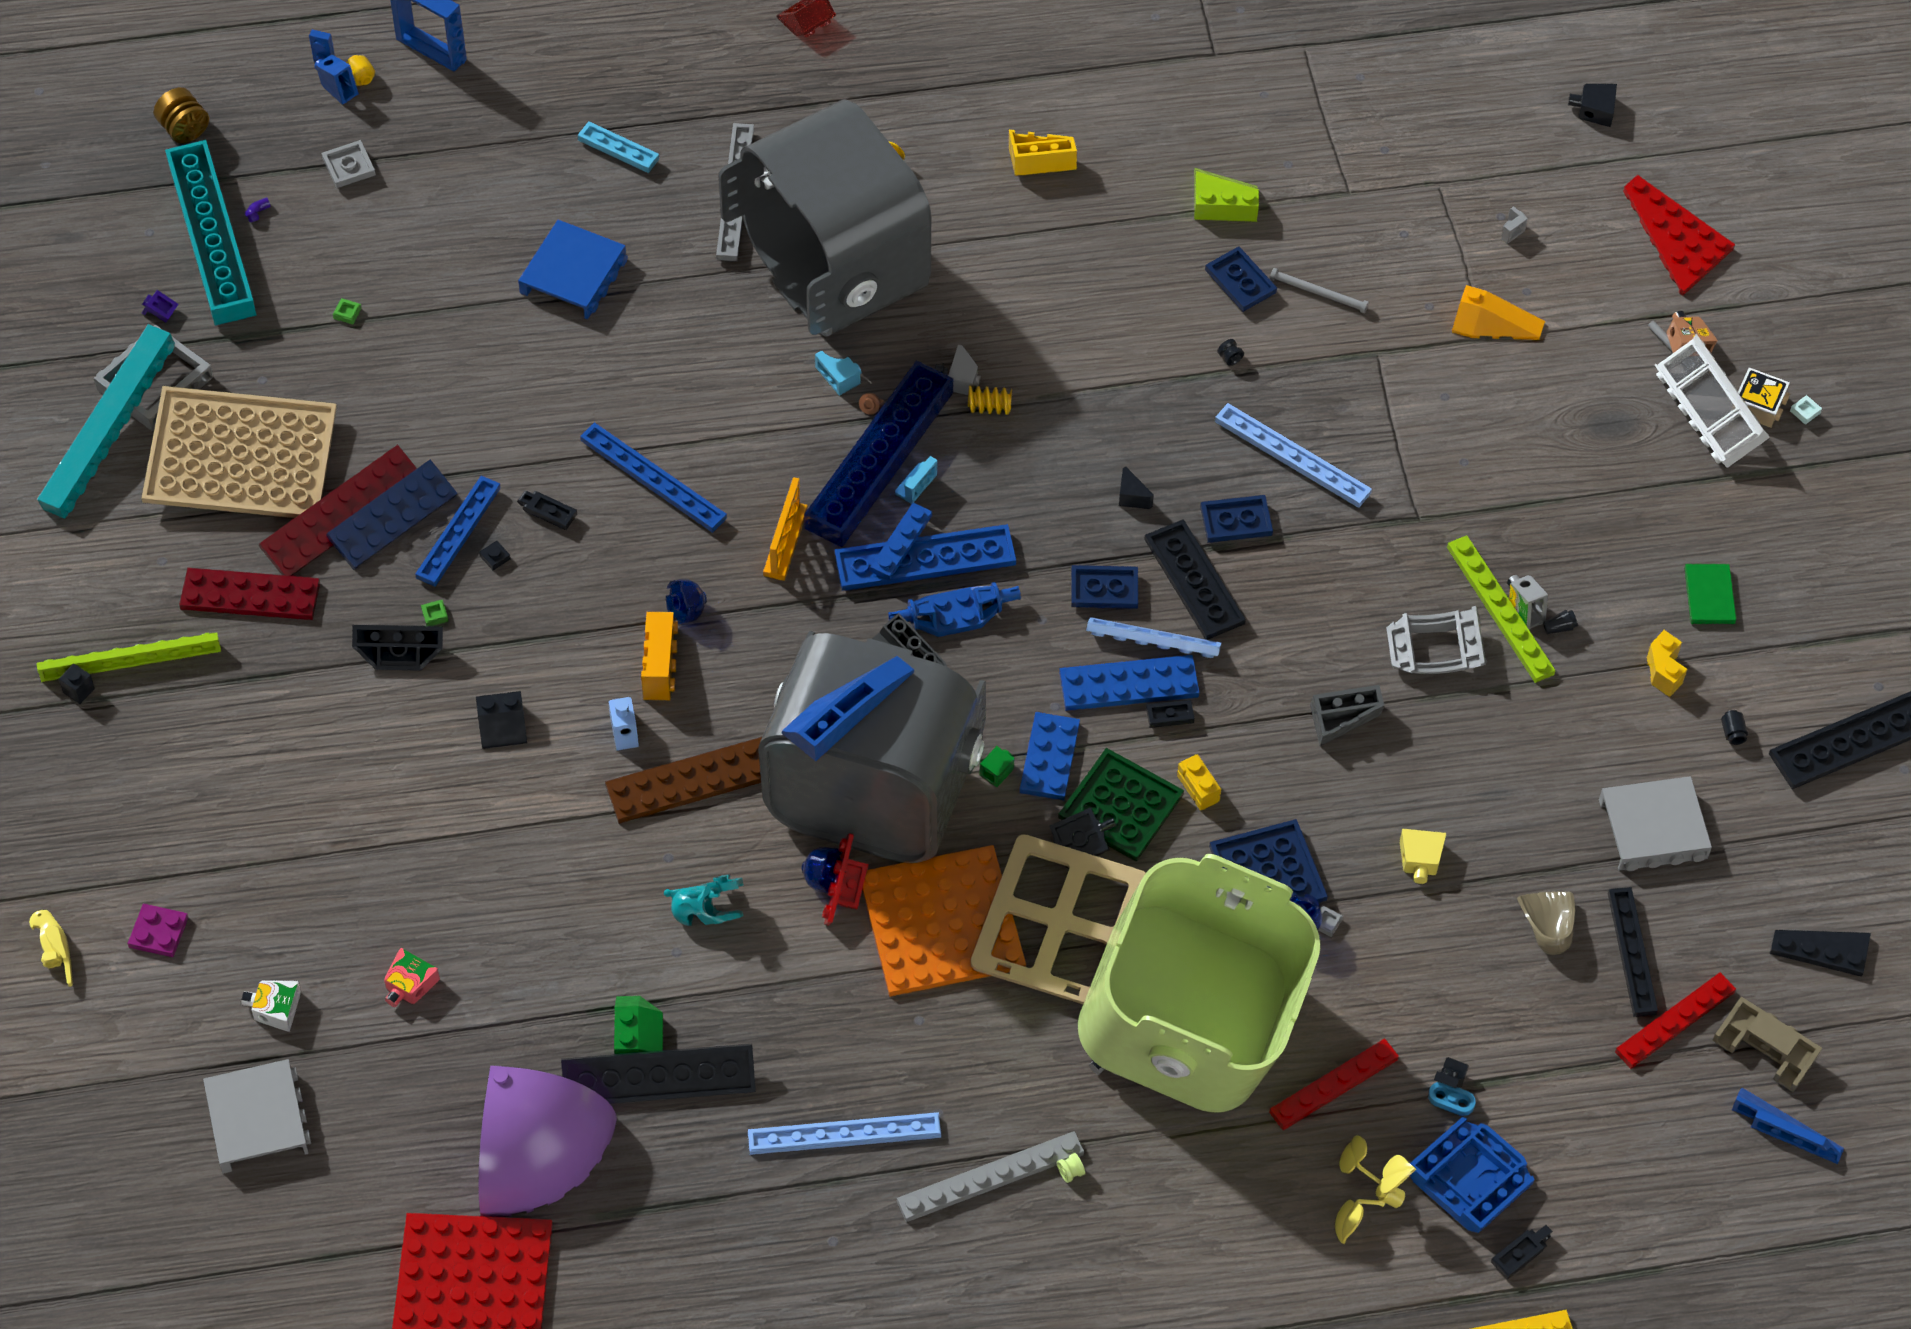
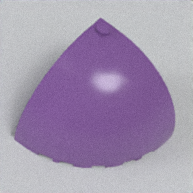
M490 1066L480 1142V1216L510 1217L511 1214L523 1211L529 1213L534 1211V1208L545 1204L550 1205L558 1201L574 1186L578 1187L590 1175L589 1172L596 1163L599 1164L602 1154L612 1139L617 1116L609 1102L590 1088L561 1076L523 1068Z

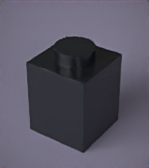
M74 663L59 678L63 693L79 704L95 689L91 674Z

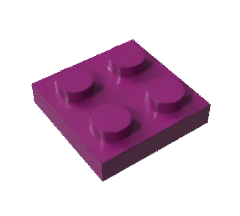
M143 903L128 940V947L174 957L189 918L188 914Z

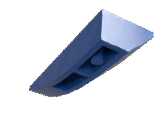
M896 656L814 701L786 726L781 733L813 760L817 761L914 673V669Z

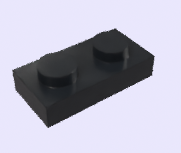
M1191 700L1146 704L1149 728L1194 723L1195 718Z

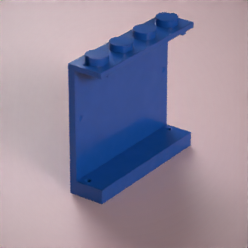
M557 220L519 278V291L521 294L528 296L533 288L584 308L585 319L588 320L591 313H595L600 299L606 296L610 283L616 280L621 266H625L628 259L626 247L621 243Z

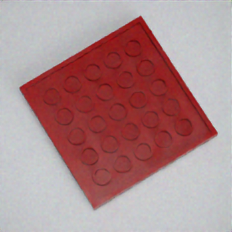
M406 1213L392 1329H542L553 1226L552 1220Z

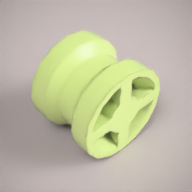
M1076 1153L1071 1154L1066 1160L1061 1159L1057 1161L1058 1170L1066 1183L1071 1182L1076 1176L1081 1177L1085 1175L1084 1166Z

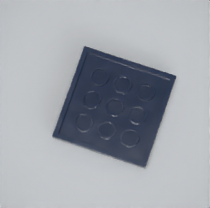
M1297 819L1219 839L1209 844L1212 854L1290 887L1293 891L1290 901L1301 908L1327 901V893Z

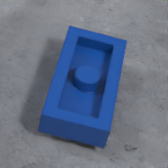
M312 29L309 39L313 61L324 60L330 55L335 56L331 34Z

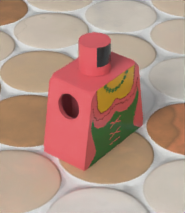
M400 948L384 979L386 989L390 992L385 1001L392 1007H397L402 999L415 1004L440 980L438 968Z

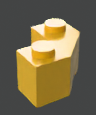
M1663 630L1650 645L1647 663L1651 672V684L1671 697L1683 684L1687 668L1675 661L1682 642Z

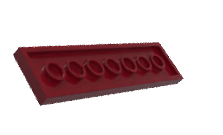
M397 444L260 542L259 547L282 575H294L334 546L326 536L329 531L417 469L416 466Z

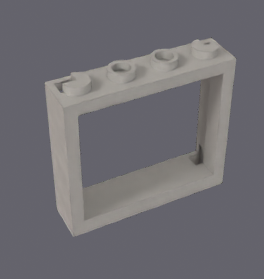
M173 338L175 342L173 353L195 368L175 387L200 390L213 378L211 365ZM136 342L130 344L127 350L120 356L115 357L104 370L97 373L94 381L98 392L101 394L105 393ZM160 400L148 411L140 405L134 407L131 416L153 431L155 429Z

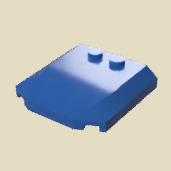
M1462 1117L1410 1163L1416 1168L1410 1177L1413 1183L1469 1231L1480 1233L1533 1184L1535 1179L1533 1175L1530 1176L1527 1170V1162L1524 1156L1494 1130L1482 1123L1478 1126L1466 1122L1467 1118Z

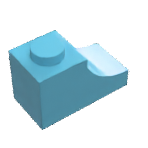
M823 351L815 354V367L839 396L861 384V369L849 357L836 359L828 356Z

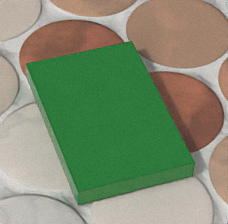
M1685 564L1684 571L1690 623L1735 624L1736 614L1730 565Z

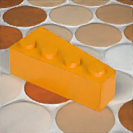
M647 612L646 641H644L643 671H641L643 700H670L671 692H675V678H672V673H676V659H673V653H677V640H674V634H678V621H674V612Z

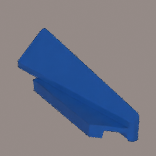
M1740 1089L1732 1110L1754 1119L1751 1128L1838 1164L1844 1150L1843 1147L1746 1089Z

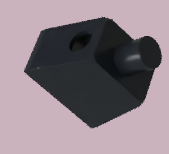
M1584 84L1581 95L1570 93L1568 106L1580 107L1579 118L1581 120L1611 127L1617 84Z

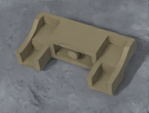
M1743 997L1735 1004L1713 1038L1715 1043L1731 1053L1736 1050L1743 1040L1781 1064L1773 1080L1793 1093L1822 1051V1047L1798 1033L1794 1027L1785 1025L1775 1015L1763 1011Z

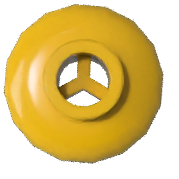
M354 55L347 60L346 63L351 66L356 86L368 85L375 76V69L368 58L362 55Z

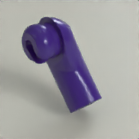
M268 198L256 201L248 207L245 216L248 217L250 223L259 220L257 212L271 207Z

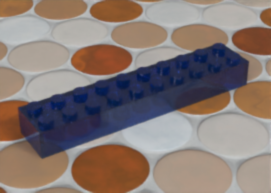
M917 360L805 512L804 525L806 530L840 547L845 545L952 396L954 378Z

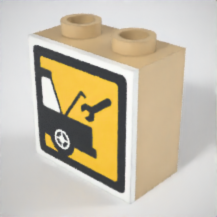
M1749 368L1738 394L1758 419L1759 424L1772 428L1774 421H1779L1783 409L1780 408L1781 405H1786L1790 393L1787 390L1790 382Z

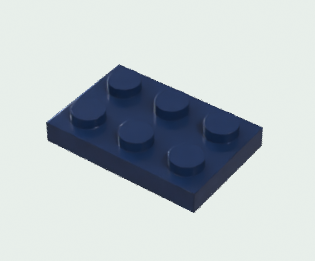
M1240 246L1205 265V271L1242 312L1277 293V287Z
M1265 495L1200 503L1207 543L1273 535Z
M1072 565L1071 607L1138 609V567Z

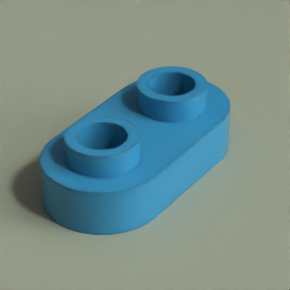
M1440 1082L1434 1083L1429 1089V1101L1436 1107L1460 1116H1467L1474 1110L1475 1097L1469 1091L1453 1088ZM1440 1094V1095H1442L1444 1098H1443V1099H1439V1098H1437L1436 1095ZM1459 1103H1464L1466 1107L1459 1106Z

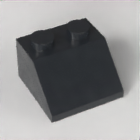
M521 691L476 696L482 749L527 744Z

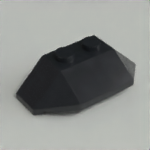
M352 625V648L375 670L421 671L443 649V626Z

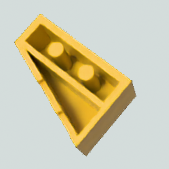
M1009 130V152L1015 176L1077 169V149L1074 137L1052 134L1042 137L1035 136V132H1028V135L1016 134L1015 130Z

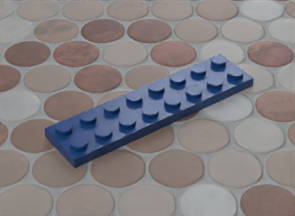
M1008 524L918 537L890 581L870 572V566L886 542L835 549V559L842 591L1016 565V557Z

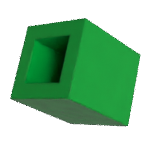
M996 746L980 763L979 776L995 787H998L1014 770L1015 758L1009 751L1002 750Z

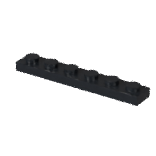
M1632 887L1609 889L1608 898L1633 1017L1657 1015L1658 1009Z

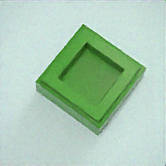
M341 298L333 313V319L354 324L362 309L361 304Z
M443 600L421 605L426 626L449 622Z

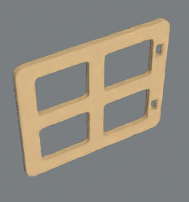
M1020 835L1015 841L971 957L972 968L981 973L1084 1004L1090 987L1053 976L1051 970L1065 933L1070 932L1107 945L1114 926H1105L1072 914L1087 874H1094L1128 886L1117 918L1118 921L1146 872L1036 837ZM1030 855L1069 867L1066 880L1054 908L1044 907L1013 896L1026 859ZM1007 914L1035 921L1048 927L1032 968L998 959L991 955ZM998 964L1011 968L1010 974L996 970ZM1067 986L1080 990L1079 996L1065 992Z

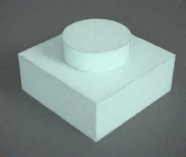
M1806 395L1791 406L1790 412L1806 425L1821 413L1822 408Z

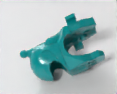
M730 874L714 877L713 882L675 890L666 889L664 896L672 897L671 911L674 918L681 924L692 926L693 914L698 916L705 925L719 924L724 921L741 918L743 912L740 910L719 911L714 907L712 898L719 897L723 891L738 889L739 886H744L743 878L729 879L731 878Z

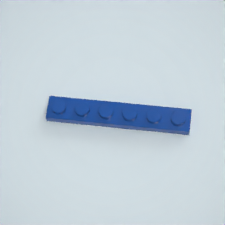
M480 476L416 572V579L436 587L501 489L500 483Z

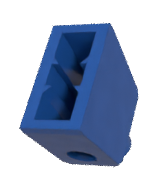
M330 55L324 60L319 59L316 61L314 68L318 72L321 85L342 105L359 94L351 66L334 55Z

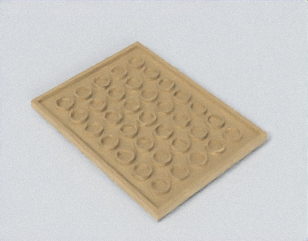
M162 386L142 493V503L289 518L297 517L322 499L337 405L325 402Z

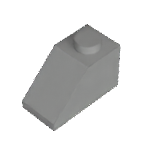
M958 344L948 375L947 391L968 395L969 386L972 387L974 392V389L980 385L981 376L978 375V366L962 345Z

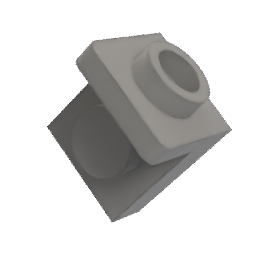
M1514 206L1510 208L1508 221L1503 226L1501 239L1506 244L1524 233L1528 218Z

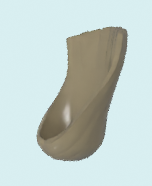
M1554 891L1520 895L1517 900L1533 929L1541 950L1549 955H1559L1567 951L1573 941L1575 919L1573 893Z

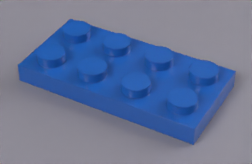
M1035 712L1020 785L1021 794L1065 800L1080 719Z

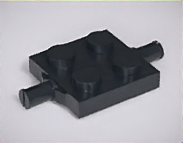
M1090 807L1049 827L1053 834V843L1098 856L1110 851L1105 840V831L1117 827L1114 818L1100 823Z

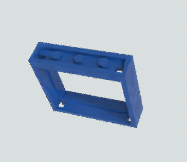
M390 0L396 40L454 72L461 64L465 63L467 56L459 4L452 0ZM411 1L444 19L447 44L415 27Z

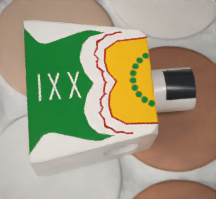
M261 981L256 993L243 992L241 1004L252 1007L254 1020L290 1032L301 994L299 982Z

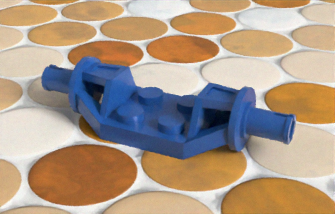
M993 582L991 586L968 587L929 595L915 601L910 599L908 600L907 609L888 612V618L890 621L899 613L907 622L912 624L915 630L920 629L934 636L941 637L982 628L994 615L1002 611V603L1021 600L1019 586L999 590L997 584ZM992 601L994 605L983 611L982 604ZM929 615L931 622L918 620L917 616Z

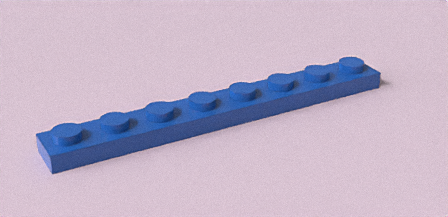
M595 422L580 436L581 442L712 533L727 519L725 512Z

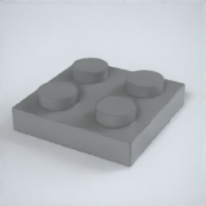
M361 140L321 153L336 188L376 175Z

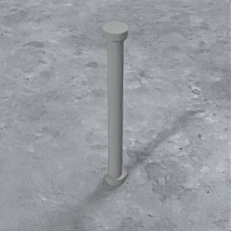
M1273 268L1270 275V280L1272 281L1276 279L1359 309L1364 314L1369 304L1366 300L1362 302L1278 272L1276 268Z

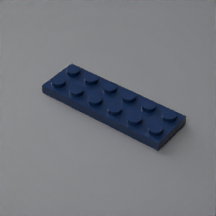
M430 459L329 531L326 536L354 570L454 498L457 492Z

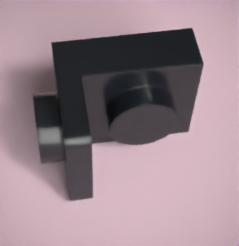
M1447 1057L1442 1070L1436 1072L1434 1080L1453 1088H1460L1463 1085L1469 1065Z

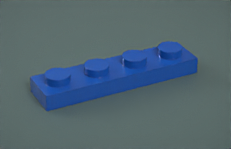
M912 503L870 566V572L890 581L931 519L932 511Z

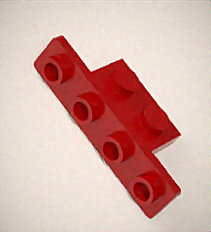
M851 833L840 841L838 851L842 853L840 861L836 860L834 865L835 881L830 883L828 889V896H831L829 905H825L822 918H825L824 925L827 926L833 922L837 905L854 910L858 909L868 864L848 859L854 834Z

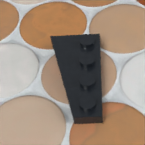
M1775 930L1770 954L1862 977L1871 933Z

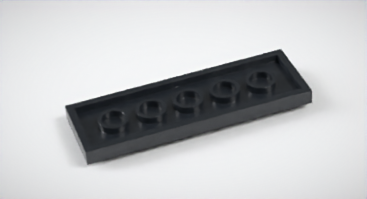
M1184 519L1145 535V542L1205 640L1245 625V617Z

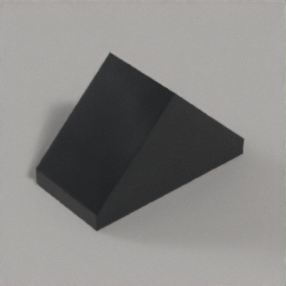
M1124 467L1122 469L1119 506L1151 509L1153 507L1154 494L1127 467Z

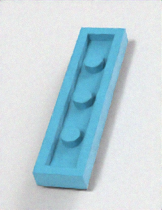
M589 121L578 134V141L647 173L651 171L659 160L658 153Z

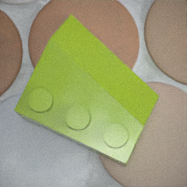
M1194 168V220L1257 222L1259 208V189L1257 186Z

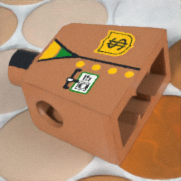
M1683 311L1675 312L1667 330L1672 352H1676L1690 342L1696 334L1705 343L1706 348L1712 352L1718 340L1704 321L1698 316L1686 317ZM1696 351V352L1693 353L1691 356H1700V355H1699L1698 352Z

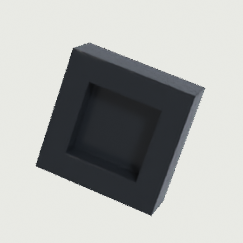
M498 541L479 551L480 557L492 571L511 560L510 554Z

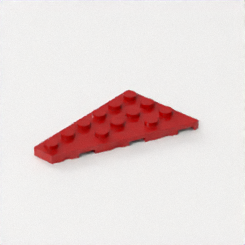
M1636 175L1624 186L1623 192L1625 196L1630 200L1633 210H1636L1640 217L1642 227L1646 234L1650 236L1652 245L1656 246L1659 258L1666 270L1669 271L1672 281H1675L1679 288L1680 295H1685L1734 250L1735 244L1639 175Z

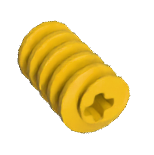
M969 386L968 407H970L971 413H974L978 407L980 414H983L985 408H987L988 414H991L995 408L998 415H1000L1002 409H1004L1006 415H1009L1012 388L1009 394H1007L1006 388H1003L1001 393H999L997 387H994L992 393H990L989 387H985L982 393L980 386H977L975 392Z

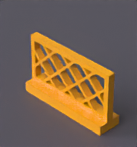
M793 477L763 570V576L783 581L786 579L808 511V505L800 503L799 478Z

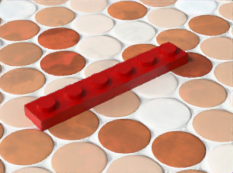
M1721 972L1618 1046L1615 1053L1632 1069L1734 994L1736 988Z
M1384 1038L1270 1108L1269 1113L1284 1131L1398 1060L1399 1055Z

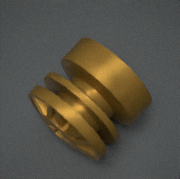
M181 87L164 93L156 102L153 111L156 120L166 129L171 138L177 143L183 144L198 138L206 130L210 119L207 111L197 102L191 92Z

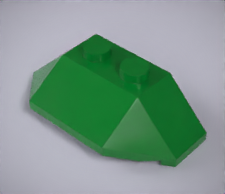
M616 996L614 1054L663 1051V1012L641 996Z

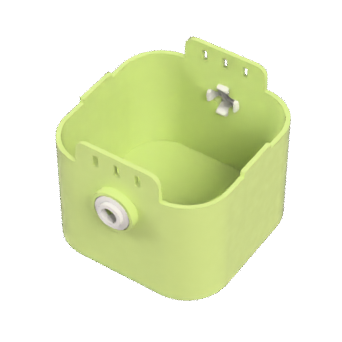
M1206 854L1200 862L1188 858H1172L1159 862L1149 869L1112 930L1079 1015L1078 1034L1088 1056L1099 1066L1110 1072L1202 1111L1225 1112L1243 1104L1284 1051L1294 1023L1299 1015L1320 953L1318 930L1305 910L1290 901L1293 893L1292 889L1285 884L1214 854Z

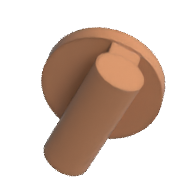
M873 393L863 394L859 400V407L866 414L876 413L884 404V400L879 399Z

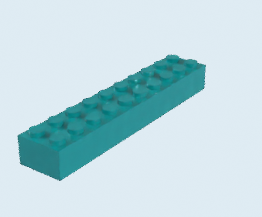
M206 140L166 149L168 165L214 325L256 316L254 301Z

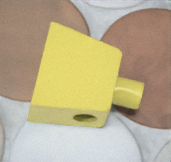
M1402 829L1400 849L1403 870L1406 873H1414L1415 883H1427L1428 875L1437 874L1446 833Z

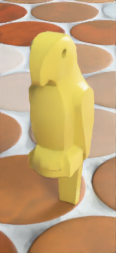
M48 910L36 911L30 917L29 923L32 929H40V943L44 951L41 958L43 966L49 969L59 967L64 962L67 984L71 987L73 986L72 966L67 937Z

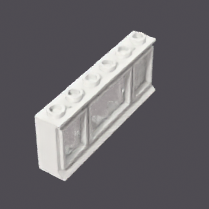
M1697 334L1690 342L1658 365L1655 364L1659 371L1656 375L1663 384L1667 382L1670 387L1667 391L1674 400L1678 398L1681 403L1678 405L1679 409L1685 416L1689 414L1692 419L1689 421L1690 425L1696 432L1700 430L1703 435L1700 437L1701 441L1707 448L1711 446L1714 451L1711 455L1718 464L1722 462L1728 468L1770 438Z

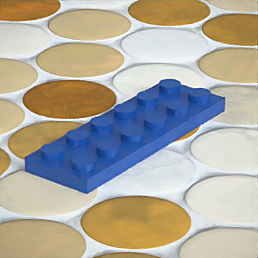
M1193 655L1059 669L1065 711L1199 698Z

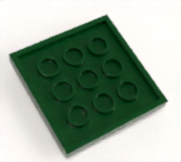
M1106 748L1059 812L1058 819H1066L1090 807L1100 823L1114 818L1117 827L1105 831V840L1108 846L1137 862L1183 797L1184 790Z

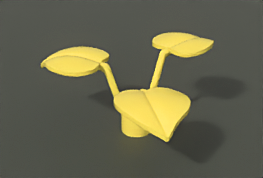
M1358 1135L1354 1136L1344 1149L1340 1157L1339 1166L1341 1171L1346 1174L1351 1173L1357 1167L1361 1172L1378 1183L1376 1196H1378L1379 1200L1357 1199L1356 1202L1348 1200L1343 1204L1335 1221L1337 1237L1343 1244H1345L1346 1239L1355 1231L1362 1220L1363 1206L1361 1204L1384 1207L1386 1203L1394 1208L1400 1207L1405 1199V1192L1397 1187L1416 1170L1404 1157L1395 1155L1385 1165L1383 1178L1381 1180L1360 1164L1367 1154V1143L1364 1138Z

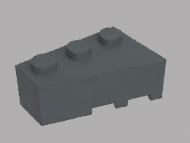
M1380 685L1313 695L1310 707L1319 746L1380 716L1384 708Z

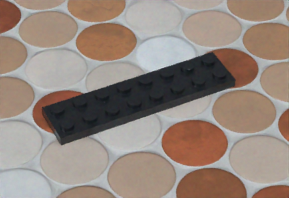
M1911 691L1772 748L1769 751V755L1790 788L1795 789L1910 741Z
M752 1043L561 1059L562 1077L590 1088L607 1100L609 1104L756 1092Z

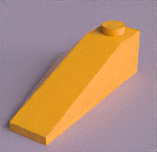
M1466 285L1452 333L1470 338L1492 336V339H1499L1500 336H1506L1513 339L1539 340L1545 321L1486 290Z

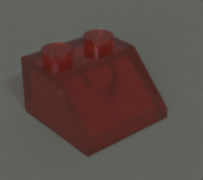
M800 0L776 16L795 36L809 37L816 32L815 29L817 27H824L830 24V19L835 17L836 14L829 0Z

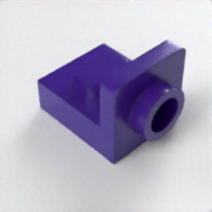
M156 290L153 296L148 294L142 303L145 306L142 314L146 315L149 311L166 323L178 306V303Z

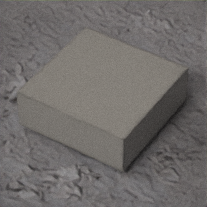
M1322 906L1313 922L1318 931L1332 937L1343 916Z

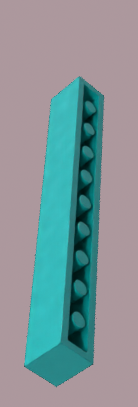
M149 324L146 326L37 498L43 510L64 519L73 511L75 502L85 492L87 483L91 477L95 476L102 459L107 457L109 448L119 438L123 426L129 422L134 407L141 403L142 396L151 387L153 378L163 368L167 356L173 352L175 342L169 332Z

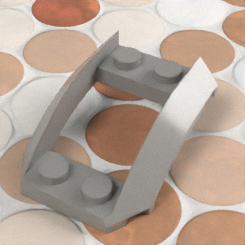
M1473 606L1471 610L1462 612L1456 610L1435 615H1407V613L1402 614L1403 617L1396 623L1393 621L1386 627L1393 668L1410 673L1440 674L1475 668L1487 663L1480 627L1481 621L1476 606ZM1457 630L1461 659L1434 663L1415 662L1411 633Z

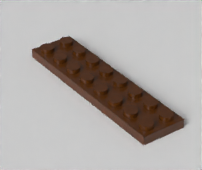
M762 737L605 781L618 824L761 783L758 749Z

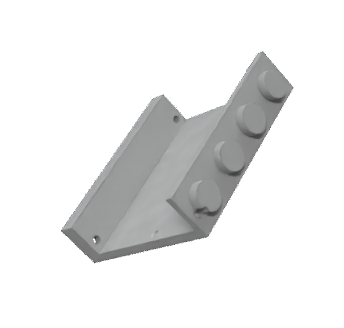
M1691 776L1602 788L1599 803L1601 808L1606 807L1621 858L1618 866L1619 871H1634L1643 867L1656 868L1664 864L1678 865L1686 861L1700 862L1709 857L1712 846Z
M289 1059L203 1079L222 1173L232 1172L231 1163L297 1147H302L305 1154H309L307 1145L311 1144L309 1130L304 1131L303 1123H307L304 1109H299L298 1104L303 1102L300 1088H295L294 1082L298 1081L296 1067L291 1068Z

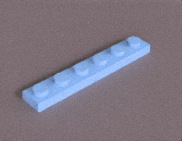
M1091 617L1086 631H1091V634L1103 637L1106 634L1120 641H1126L1127 638L1135 640V643L1140 645L1152 643L1157 644V647L1161 649L1178 648L1180 652L1191 654L1192 651L1199 652L1201 656L1207 658L1218 656L1221 648L1220 642Z

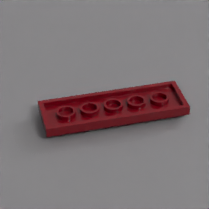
M187 568L179 606L180 610L313 620L320 580L319 578Z

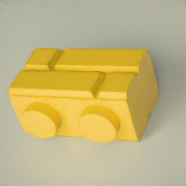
M1198 754L1178 764L1177 777L1195 801L1199 810H1204L1220 801L1221 788Z

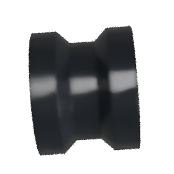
M1234 339L1224 341L1217 350L1220 357L1225 358L1224 361L1228 366L1237 364L1244 356V351L1237 347Z

